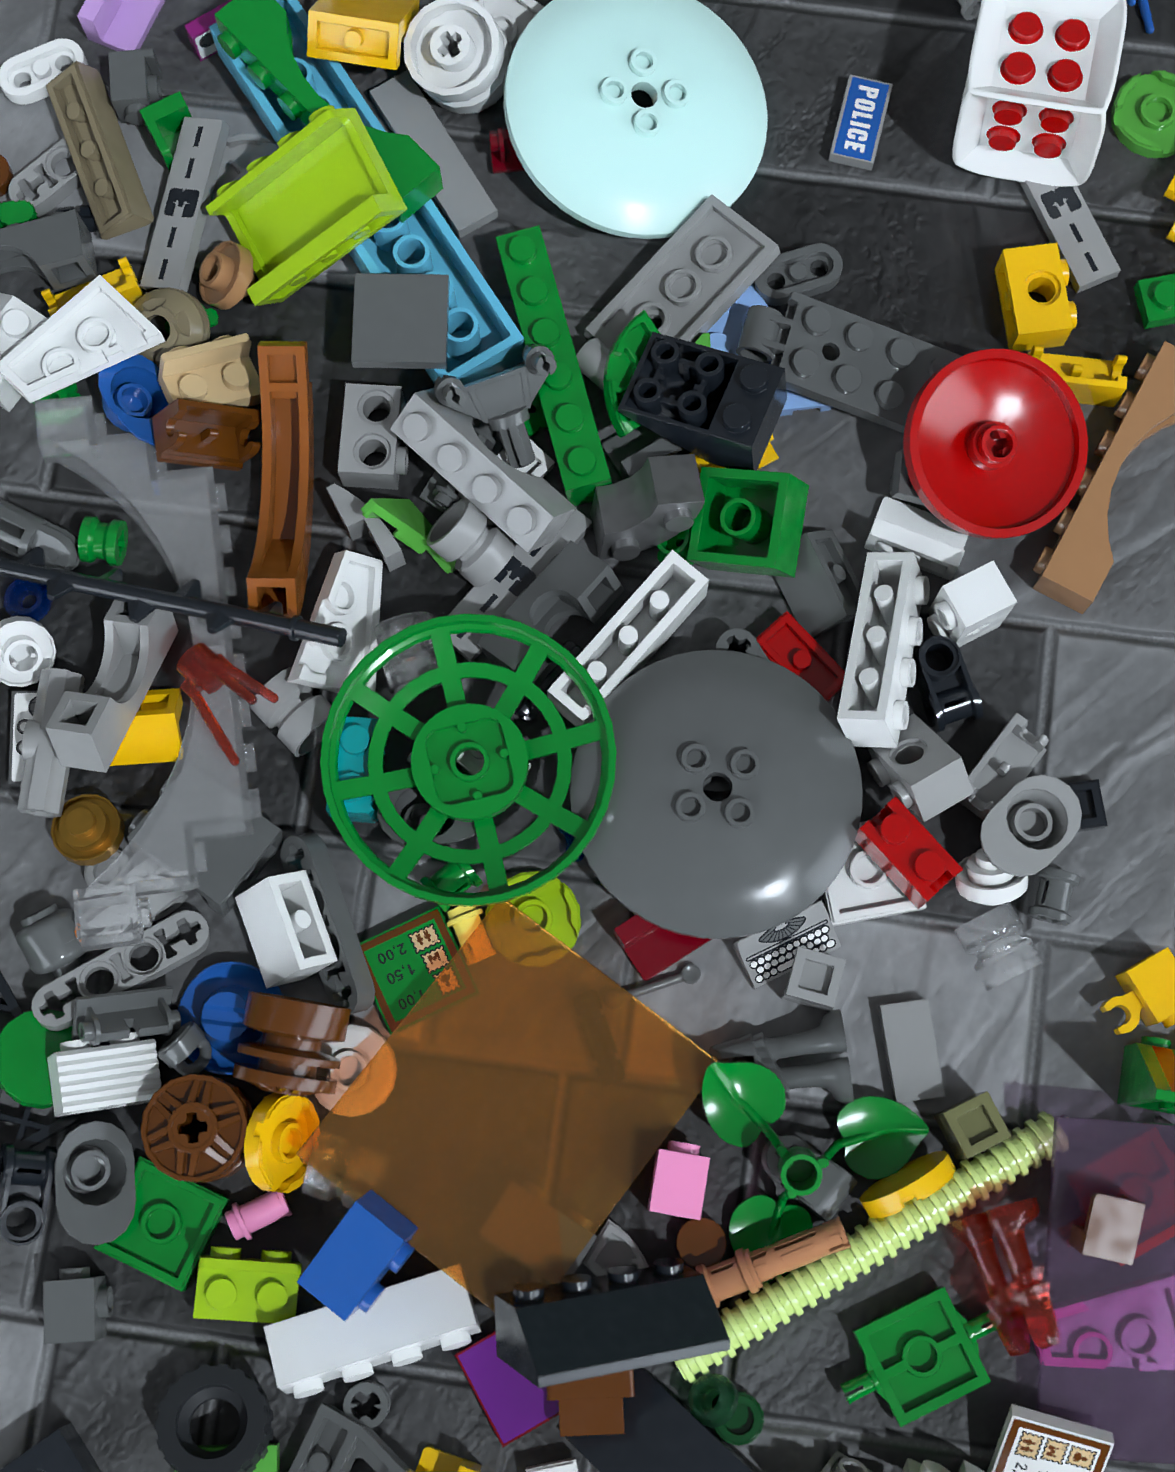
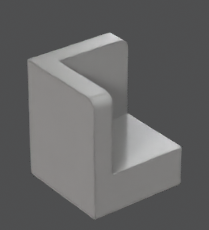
M798 946L782 999L826 1012L831 1011L836 1003L846 959Z

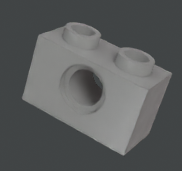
M914 713L909 716L907 729L900 730L897 748L867 747L872 759L867 762V767L875 782L880 787L887 785L893 797L896 796L907 809L910 808L923 822L974 794L962 757Z

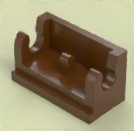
M177 398L152 417L157 462L240 471L243 469V463L255 456L261 447L260 442H248L250 430L255 429L261 422L260 411Z

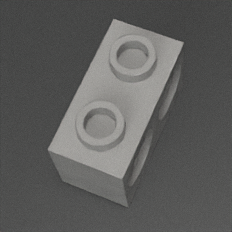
M346 383L338 461V474L343 487L398 490L399 474L407 475L408 447H402V440L390 430L407 404L405 403L401 386ZM376 409H385L390 412L386 419L379 422L367 419L369 414ZM373 452H380L386 455L384 461L379 465L369 466L363 463L364 459Z

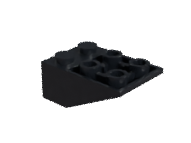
M652 332L618 407V412L711 464L729 469L757 471L787 400L785 368Z

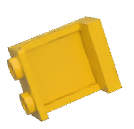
M318 0L308 10L307 57L397 70L400 66L401 42H404L410 22L419 13L420 0Z

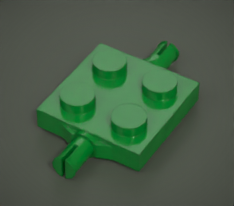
M939 1286L853 1329L852 1332L864 1354L866 1372L843 1384H839L842 1392L845 1393L844 1396L850 1405L852 1402L876 1391L886 1400L897 1425L902 1427L990 1383L991 1380L979 1358L977 1340L1003 1328L1001 1320L995 1319L999 1317L992 1307L990 1310L967 1321L956 1311L945 1287Z

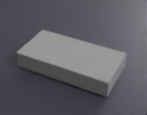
M928 999L878 1006L894 1101L906 1103L945 1097Z

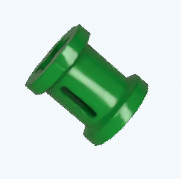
M447 862L430 877L424 876L419 880L422 885L451 892H465L471 886L478 888L483 884L480 877L469 864ZM438 904L445 913L451 909V906Z

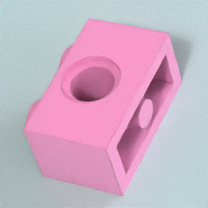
M669 1141L667 1150L657 1149L647 1205L648 1211L696 1220L701 1219L710 1158L699 1156V1145Z

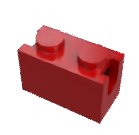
M896 796L876 816L858 829L855 841L917 909L927 903L940 889L963 870Z

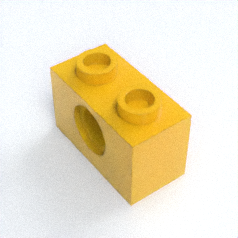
M1058 243L1003 249L995 267V274L1009 350H1031L1033 345L1044 346V348L1063 346L1072 329L1076 328L1077 310L1074 301H1068L1066 286L1069 283V267L1066 259H1060ZM1029 293H1040L1046 298L1047 302H1037L1030 297Z

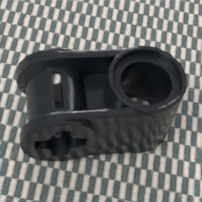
M942 635L933 636L926 640L914 654L913 659L916 664V682L932 729L938 733L944 731L947 724L971 717L973 720L982 718V702L977 688L970 678L957 643L951 638ZM935 651L942 654L947 663L946 670L935 671L930 668L926 663V653ZM956 703H960V704H957V705H954V706H951V707L946 708L947 706H950V705H953V704H956Z
M3 1143L1 1146L0 1234L10 1244L17 1246L28 1245L35 1241L43 1232L50 1191L55 1181L56 1147L46 1146L43 1151L15 1149L13 1143ZM19 1207L29 1208V1216L23 1224L14 1227L6 1225L7 1217L14 1209Z

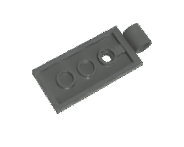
M792 291L789 295L785 317L779 311L768 306H750L736 349V353L739 356L764 363L771 362V365L785 368L787 390L904 433L911 404L923 384L941 367L962 357L956 353L795 291ZM823 346L834 348L837 354L836 360L830 361L823 356Z

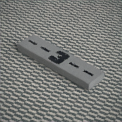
M184 117L140 286L147 292L159 288H175L185 292L188 291L208 215L205 207L212 200L230 131V126L224 120Z
M1025 180V183L1020 182L1050 243H1058L1060 259L1067 260L1069 280L1076 294L1118 276L1121 269L1077 186H1051Z
M576 509L551 543L529 553L516 543L511 559L501 572L487 584L481 587H473L448 616L481 614L501 617L517 600L520 593L528 588L548 566L551 559L559 554L570 540L576 544L580 542L592 528V521ZM451 634L453 648L469 662H473L482 652L477 642L485 634Z

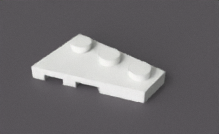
M98 275L0 360V375L29 403H32L165 342L162 333L101 275Z
M348 550L334 553L310 621L345 628L347 631L345 644L340 648L302 640L287 682L338 693L343 682L358 663L378 646L383 560ZM374 673V675L365 685L374 692L376 687V673Z

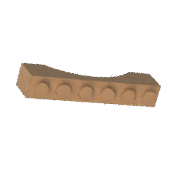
M1164 341L1155 356L1147 352L1134 375V378L1141 381L1135 394L1127 390L1114 413V416L1121 420L1115 432L1106 429L1093 454L1101 458L1094 471L1089 468L1085 469L1082 481L1076 494L1080 495V498L1074 510L1069 507L1064 509L1053 529V532L1060 535L1054 548L1045 546L1032 571L1040 574L1032 589L1080 614H1083L1093 603L1114 563L1108 535V509L1112 487L1119 469L1126 457L1140 443L1160 430L1175 424V346Z

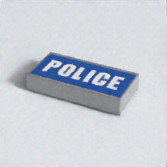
M849 75L828 161L872 171L893 84Z

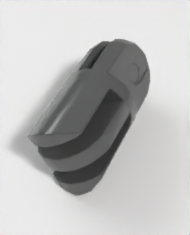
M0 499V550L20 559L33 548L40 547L44 550L45 565L47 567L71 571L78 566L81 561L78 555V537L67 529Z

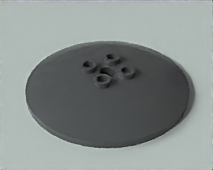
M726 650L693 651L662 659L639 670L622 682L604 700L613 724L617 752L615 784L607 813L595 837L583 851V854L601 884L628 910L651 924L680 935L706 939L739 938L761 933L791 920L813 904L836 879L848 859L859 829L863 791L861 771L852 741L845 737L837 720L836 712L823 696L804 679L781 665L755 655ZM593 716L591 717L588 723L594 721ZM600 741L577 747L573 761L570 782L571 812L585 820L588 819L594 807L600 784L602 759ZM713 776L723 777L731 786V794L723 801L710 800L703 791L704 782Z

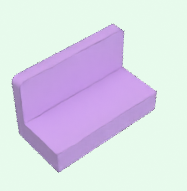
M85 0L77 17L88 40L115 51L137 50L141 48L165 0Z

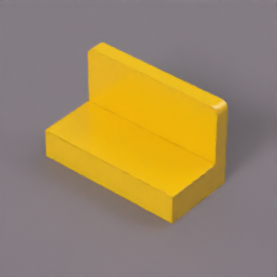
M180 688L148 690L110 766L176 762L183 759L184 749L179 728L183 707Z

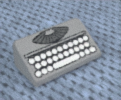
M821 900L775 928L749 935L735 942L733 948L755 990L791 972L798 946L828 954L840 948L841 945L828 912Z

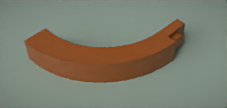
M260 341L257 345L262 415V483L256 545L251 567L246 577L248 608L260 610L274 601H279L283 605L284 616L293 617L294 615L300 616L311 547L314 489L312 382H309L307 341Z

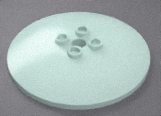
M552 0L535 15L520 35L506 71L504 83L505 121L511 143L523 168L535 185L561 210L576 220L603 232L638 239L672 237L711 194L728 207H731L747 188L761 161L767 135V106L760 76L747 49L737 35L720 17L697 0ZM635 90L647 92L652 98L653 106L648 108L638 106L633 101L631 92Z

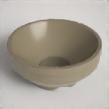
M155 289L139 298L134 305L149 321L160 315L169 323L170 334L167 340L139 353V355L153 361L158 367L163 353L169 352L178 346L191 347L207 343L210 340V322L205 309L193 295L181 289Z

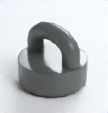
M188 1021L162 1044L158 1050V1057L170 1069L174 1068L182 1076L189 1074L197 1075L208 1065L211 1059L212 1047L205 1037L206 1033L194 1021ZM198 1047L200 1050L198 1058L192 1064H187L184 1059Z

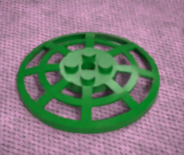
M457 614L435 617L411 625L381 642L358 663L343 682L330 707L322 736L320 766L323 792L331 817L346 844L368 869L389 885L415 898L441 905L477 907L504 903L530 894L556 879L579 858L595 837L607 813L615 784L617 752L613 724L604 698L587 670L567 649L548 635L518 621L494 615ZM451 634H493L517 640L530 648L516 672L489 663H457ZM432 639L438 668L427 671L410 681L395 694L390 702L365 686L374 673L394 656L418 643ZM547 657L560 666L577 685L591 709L594 718L593 722L566 729L564 721L553 702L539 687L533 684ZM461 679H487L502 683L507 688L494 708L481 704H467ZM442 683L448 708L435 714L426 724L403 711L418 695ZM524 696L542 713L552 734L524 740L520 730L511 720ZM355 702L379 718L369 744L367 765L369 776L339 781L338 755L340 738L346 717ZM393 727L415 741L411 754V768L384 773V749L389 732ZM600 741L602 755L600 784L594 807L588 819L585 820L562 807L571 781V749ZM475 750L484 757L483 768L477 774L464 775L456 768L457 758L464 751ZM557 753V777L550 798L547 799L525 786L529 770V760ZM417 787L423 799L431 806L416 831L398 814L390 800L389 792ZM373 796L387 824L407 843L391 866H388L379 859L361 839L348 816L344 800ZM514 802L538 816L522 833L507 842L499 844L493 817L504 812ZM448 818L464 822H474L480 849H455L433 842ZM551 824L576 837L569 848L547 868L525 881L508 886L503 858L509 857L532 844ZM423 854L456 864L483 863L489 891L476 893L444 891L422 885L407 877Z

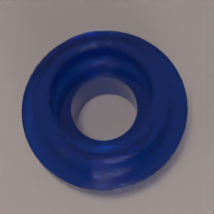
M15 580L5 592L4 606L11 617L23 616L40 621L50 611L52 600L47 597V586ZM28 595H36V603L30 608H23L22 602L24 598Z

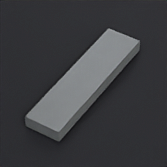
M408 70L369 91L372 102L391 132L409 135L440 166L443 189L433 198L459 238L498 218V211Z

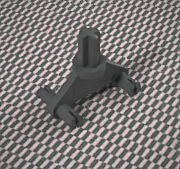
M530 344V347L526 345L523 348L522 357L524 364L465 385L458 378L443 375V378L437 377L434 383L435 396L442 405L482 420L484 423H488L490 430L498 431L508 464L514 468L526 467L535 461V454L524 422L530 418L528 409L531 407L532 401L548 374L552 375L557 367L552 351L541 344Z

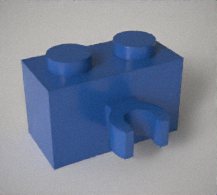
M371 1189L355 1201L297 1283L343 1321L349 1319L358 1309H361L366 1314L386 1289L379 1282L388 1269L396 1274L415 1250L408 1242L419 1227Z

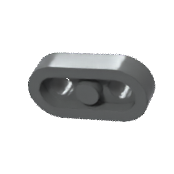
M816 243L780 254L753 282V286L767 305L781 306L788 304V298L792 291L811 297L833 289L839 282L843 261L839 252L828 244ZM821 268L826 274L818 277L813 275L810 270ZM776 280L781 282L783 287L775 290L770 288L768 283Z

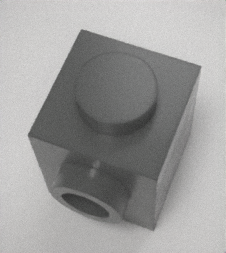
M90 1267L59 1269V1279L43 1281L44 1344L96 1341L107 1337V1317H112L114 1295L112 1287L106 1286V1275L90 1276Z

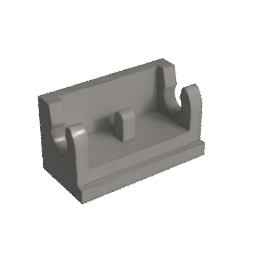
M1016 713L1009 720L968 774L974 794L959 803L982 820L1016 784L1026 779L1047 751L1044 748L1049 742L1047 736L1040 734L1037 737L1026 729L1028 720L1019 713Z

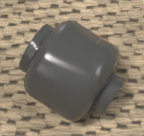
M54 903L20 921L23 928L17 933L16 941L34 973L43 975L53 972L57 979L83 965L79 957L87 952L90 942L71 909H58Z

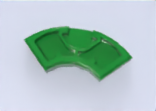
M645 310L635 316L616 337L610 348L604 369L603 388L605 404L609 418L620 439L641 426V424L619 413L618 407L652 332L660 333Z

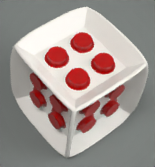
M982 0L972 44L968 76L953 141L952 158L954 164L980 175L1024 183L1027 180L1061 187L1078 186L1085 183L1097 159L1105 131L1106 111L1116 84L1127 22L1126 0Z

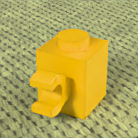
M1166 947L1115 975L1125 994L1107 999L1101 1004L1100 1010L1104 1013L1114 1007H1119L1125 1012V1022L1113 1030L1116 1035L1134 1030L1140 1018L1145 1026L1162 1022L1166 1029L1175 1025V957L1170 949Z

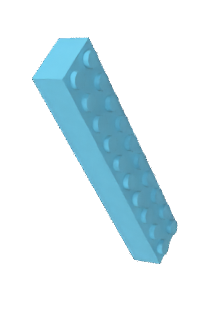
M276 0L287 13L293 35L294 58L304 78L316 93L329 105H333L335 109L355 108L365 126L386 132L340 62L307 57L308 14L298 0ZM217 22L209 26L219 57L276 144L285 135L294 131H301L307 126L300 118L293 121L287 116L277 101L278 96L269 87L263 90L255 83L247 71L248 65L240 57L234 60L224 51L217 40V36L220 34ZM431 199L403 223L395 218L349 252V255L362 274L449 275L447 369H425L433 383H435L437 377L443 378V375L458 378L465 385L508 370L524 361L522 357V351L525 347L524 337Z

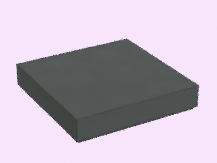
M355 273L351 355L353 368L447 369L449 275Z

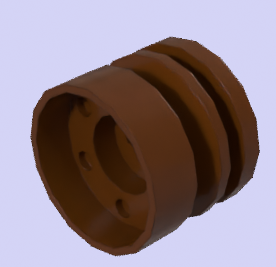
M249 991L242 1024L264 1033L262 1042H241L238 1044L237 1051L259 1057L258 1064L235 1063L232 1076L248 1081L259 1089L280 1094L302 1097L320 1093L335 1094L337 1080L317 1075L316 1071L317 1067L340 1069L341 1060L322 1053L320 1050L322 1043L345 1042L351 1009L301 998Z
M189 1074L170 1080L153 1094L143 1112L141 1137L145 1153L159 1171L175 1180L214 1182L233 1176L245 1166L244 1141L246 1128L256 1108V1104L244 1089L225 1079ZM196 1115L198 1121L207 1122L208 1125L207 1131L199 1133L198 1139L197 1136L188 1135L187 1132L188 1125L196 1123Z

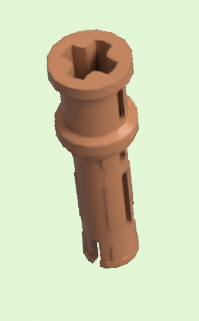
M837 1216L821 1225L779 1240L764 1248H759L752 1252L748 1248L745 1250L740 1248L735 1250V1256L709 1267H706L704 1264L695 1267L696 1271L704 1275L716 1307L719 1308L720 1301L745 1291H749L752 1294L757 1293L763 1287V1282L820 1260V1258L849 1249L851 1245L840 1218Z

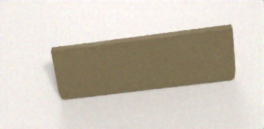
M75 61L50 81L46 88L101 239L108 240L147 226L154 221V217L99 71Z

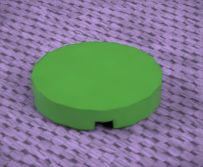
M1162 70L1152 71L1151 74H1144L1140 76V73L1131 77L1119 89L1110 111L1112 129L1119 142L1131 152L1147 158H1167L1175 155V74Z

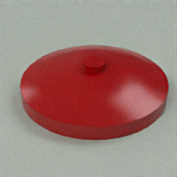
M986 349L966 354L947 363L923 384L914 398L907 415L904 428L903 450L905 465L912 486L926 508L937 519L955 531L981 539H1006L1025 535L1042 528L1068 506L1077 492L1085 472L1088 455V435L1079 402L1068 384L1056 371L1044 362L1026 353L1009 349Z

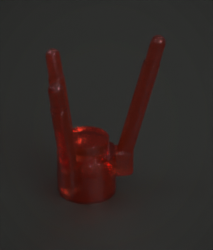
M204 642L198 643L188 649L178 661L177 671L185 678L180 688L194 702L229 762L233 766H237L240 763V759L201 692L205 690L208 694H212L223 685H226L251 705L257 703V697L246 687L272 703H276L279 697L263 684L232 665L222 654H216Z

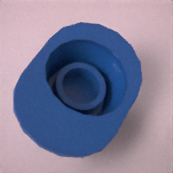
M137 354L98 373V388L102 395V407L109 421L117 428L132 433L137 439L155 446L152 417L169 404L158 382L159 367L153 361Z

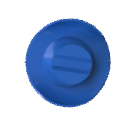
M241 962L217 963L201 971L186 988L178 1006L181 1026L188 1021H194L206 1033L205 1037L211 1044L212 1054L204 1070L215 1074L232 1075L235 1063L258 1064L259 1057L237 1051L238 1044L241 1042H262L264 1033L242 1024L248 992L256 991L283 995L278 986L266 988L260 969ZM197 1047L188 1056L192 1062L198 1058L199 1048Z

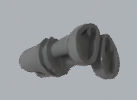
M841 1009L828 1011L824 1014L820 1025L808 1031L776 1037H764L762 1032L752 1036L750 1032L737 1039L727 1040L709 1048L711 1063L747 1060V1062L761 1064L769 1068L781 1080L785 1089L786 1099L790 1100L789 1089L820 1087L830 1090L832 1096L839 1102H854L848 1056L818 1063L779 1067L776 1063L778 1059L807 1054L847 1053Z

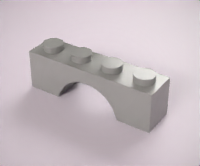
M435 388L415 392L390 430L527 553L551 543L576 510V507L542 477L521 472L491 452L479 439L473 428L472 422L474 417L442 405L435 396Z
M117 600L113 601L104 618V652L95 681L85 693L65 691L45 727L61 766L107 773L178 633L173 612L155 609L139 623H134L129 619L128 603Z

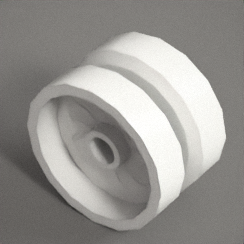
M435 0L424 6L410 22L404 39V61L411 77L443 109L458 114L478 113L495 104L504 94L505 76L513 49L506 34L497 25L492 15L474 0Z

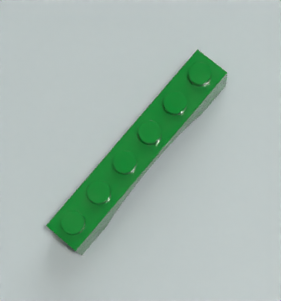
M231 0L214 14L220 31L217 40L221 47L232 59L235 60L237 57H240L248 65V73L261 89L266 90L269 87L278 96L277 101L289 118L293 121L300 118L308 125L310 123L308 118L313 112L329 105L304 78L294 58L293 35L287 13L276 0ZM365 126L407 207V210L397 217L403 223L443 189L440 166L409 135L384 132Z
M540 225L497 236L495 238L521 334L524 337L525 346L528 345L530 347V344L545 345L552 351L557 367L552 375L548 374L538 391L566 498L574 506L593 502L595 488L610 485L612 482Z

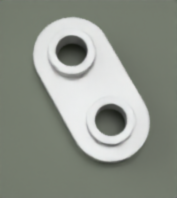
M65 38L55 39L6 60L0 67V86L10 101L20 105L31 104L49 97L46 85L63 72L60 69L64 65H71L75 61L86 65L88 63L81 47L76 42ZM23 82H31L30 85L19 88Z

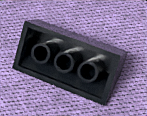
M660 1258L653 1261V1267L641 1269L633 1266H614L607 1270V1275L591 1277L587 1274H569L560 1278L561 1283L545 1286L538 1282H523L515 1284L511 1292L494 1294L497 1357L538 1388L730 1350L729 1336L704 1275L686 1266L684 1261L679 1258Z

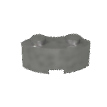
M695 454L648 457L643 467L631 477L615 484L595 488L590 514L598 557L600 559L632 560L641 551L657 546L693 525V520L698 516L705 503Z

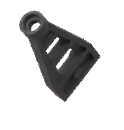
M321 1403L289 1472H350L355 1459L362 1458L376 1472L413 1471L370 1427L344 1415L343 1411L331 1404Z

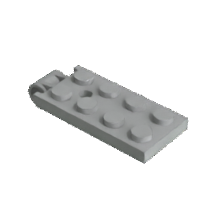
M711 194L585 328L584 336L588 342L582 346L576 355L581 373L604 391V369L610 348L621 330L643 310L646 311L650 319L658 318L662 321L661 327L658 329L660 334L695 343L781 254L778 244Z

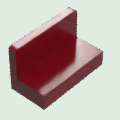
M637 915L614 928L615 938L644 981H649L712 940L680 935L651 924Z

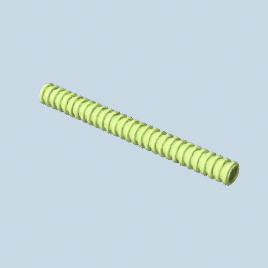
M1041 1111L1037 1114V1121L1034 1122L1032 1119L1024 1122V1129L1021 1130L1019 1127L1012 1129V1137L1000 1142L996 1146L990 1147L983 1154L979 1153L973 1156V1160L970 1162L966 1159L959 1162L960 1168L955 1170L953 1178L926 1199L922 1200L921 1198L917 1201L914 1198L903 1203L905 1208H902V1211L885 1218H868L867 1226L863 1227L860 1224L855 1226L856 1233L851 1236L846 1233L851 1248L820 1258V1260L792 1270L784 1277L782 1274L775 1276V1283L771 1285L768 1282L763 1283V1290L754 1294L749 1292L750 1298L744 1302L740 1298L735 1301L736 1307L729 1310L728 1307L721 1309L723 1315L720 1317L730 1339V1350L674 1361L685 1381L688 1380L689 1383H693L696 1381L694 1375L700 1371L703 1375H706L710 1372L708 1367L713 1363L719 1367L723 1364L721 1358L729 1355L730 1358L737 1355L735 1350L742 1346L744 1350L750 1347V1340L754 1338L757 1341L764 1338L762 1333L767 1330L771 1333L777 1330L776 1324L782 1321L785 1325L790 1322L789 1316L796 1313L797 1316H801L804 1314L802 1308L807 1305L811 1308L817 1306L816 1299L821 1296L825 1300L830 1298L829 1291L834 1288L837 1291H841L844 1289L843 1283L847 1280L854 1283L857 1281L856 1275L862 1272L867 1275L871 1272L870 1266L874 1263L878 1267L883 1265V1258L887 1255L890 1258L896 1257L897 1249L902 1247V1249L907 1250L910 1248V1241L913 1239L920 1242L924 1239V1232L928 1231L933 1234L937 1231L936 1225L940 1222L942 1225L949 1224V1217L953 1214L956 1217L962 1216L963 1208L967 1206L969 1209H973L976 1207V1200L979 1198L982 1201H986L990 1198V1191L993 1190L999 1193L1003 1190V1183L1006 1182L1011 1185L1016 1182V1175L1020 1174L1023 1177L1028 1175L1029 1167L1039 1168L1042 1166L1041 1160L1044 1158L1052 1160L1055 1158L1054 1152L1056 1150L1060 1152L1068 1150L1067 1137L1052 1115Z

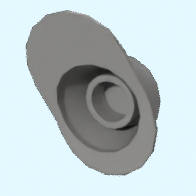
M1046 775L1027 777L1016 784L988 812L983 820L980 832L983 852L992 865L1006 874L1019 877L1035 875L1052 862L1072 841L1080 829L1082 811L1078 797L1069 785L1058 778Z

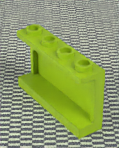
M328 105L316 110L309 116L308 120L310 123L301 131H294L282 137L277 142L279 148L271 155L260 157L251 162L246 167L248 171L246 175L239 180H234L221 186L216 191L218 197L205 207L209 216H226L240 244L250 250L253 257V268L259 281L247 289L254 306L283 302L407 210L397 187L355 108L335 109L333 105Z

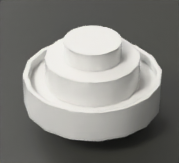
M13 616L2 619L0 621V682L8 686L17 687L37 683L40 679L41 669H50L54 664L56 648L52 636L41 623L30 617Z
M983 848L964 858L959 863L963 870L955 876L956 888L961 896L969 901L989 906L1001 905L1021 897L1027 891L1029 882L1028 876L1019 877L1006 874L992 865L983 852Z

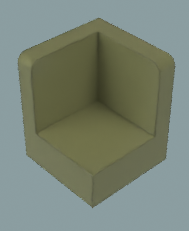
M988 1091L976 1093L933 1115L957 1160L969 1159L1012 1137Z

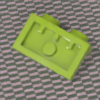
M211 1246L210 1255H200L193 1318L277 1323L296 1316L299 1286L297 1281L301 1275L302 1263L291 1261L292 1252L262 1250L261 1259L241 1258L242 1248Z

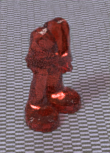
M1037 1197L992 1208L983 1213L970 1215L949 1223L952 1235L967 1246L976 1263L990 1299L985 1302L990 1311L986 1316L995 1327L1010 1357L1026 1355L1029 1352V1333L1034 1343L1040 1349H1047L1060 1343L1057 1316L1050 1294V1281L1043 1282L1044 1265L1034 1267L1025 1236L1026 1225L1034 1221L1039 1215L1040 1207ZM994 1233L999 1241L1013 1279L1010 1284L1003 1272L993 1242Z

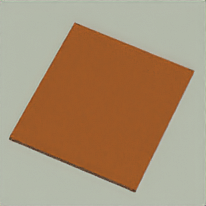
M511 901L494 905L296 1155L299 1156L302 1163L309 1164L354 1201L372 1189L419 1227L408 1243L495 1313L494 1294L511 1292L515 1284L523 1282H538L545 1286L556 1284L560 1281V1278L564 1276L702 1090L703 1077L707 1066L712 1062L719 1061L715 1056L707 1053L512 905Z

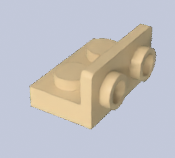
M248 334L224 335L211 342L191 347L178 346L169 352L163 353L160 357L158 382L168 404L177 398L242 408L261 404L260 380L249 357L251 340Z

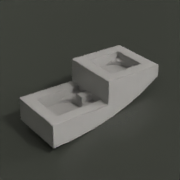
M335 483L326 487L330 499L352 541L369 533L389 572L406 564L401 548L381 519L365 518L362 515L363 512L360 509L365 503Z

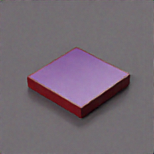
M496 1330L455 1354L502 1447L559 1415V1400L548 1401L546 1387L538 1388L497 1357Z

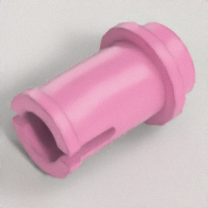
M271 1191L240 1206L235 1202L231 1204L232 1210L224 1213L236 1241L243 1237L250 1240L252 1239L251 1233L292 1215L284 1193Z

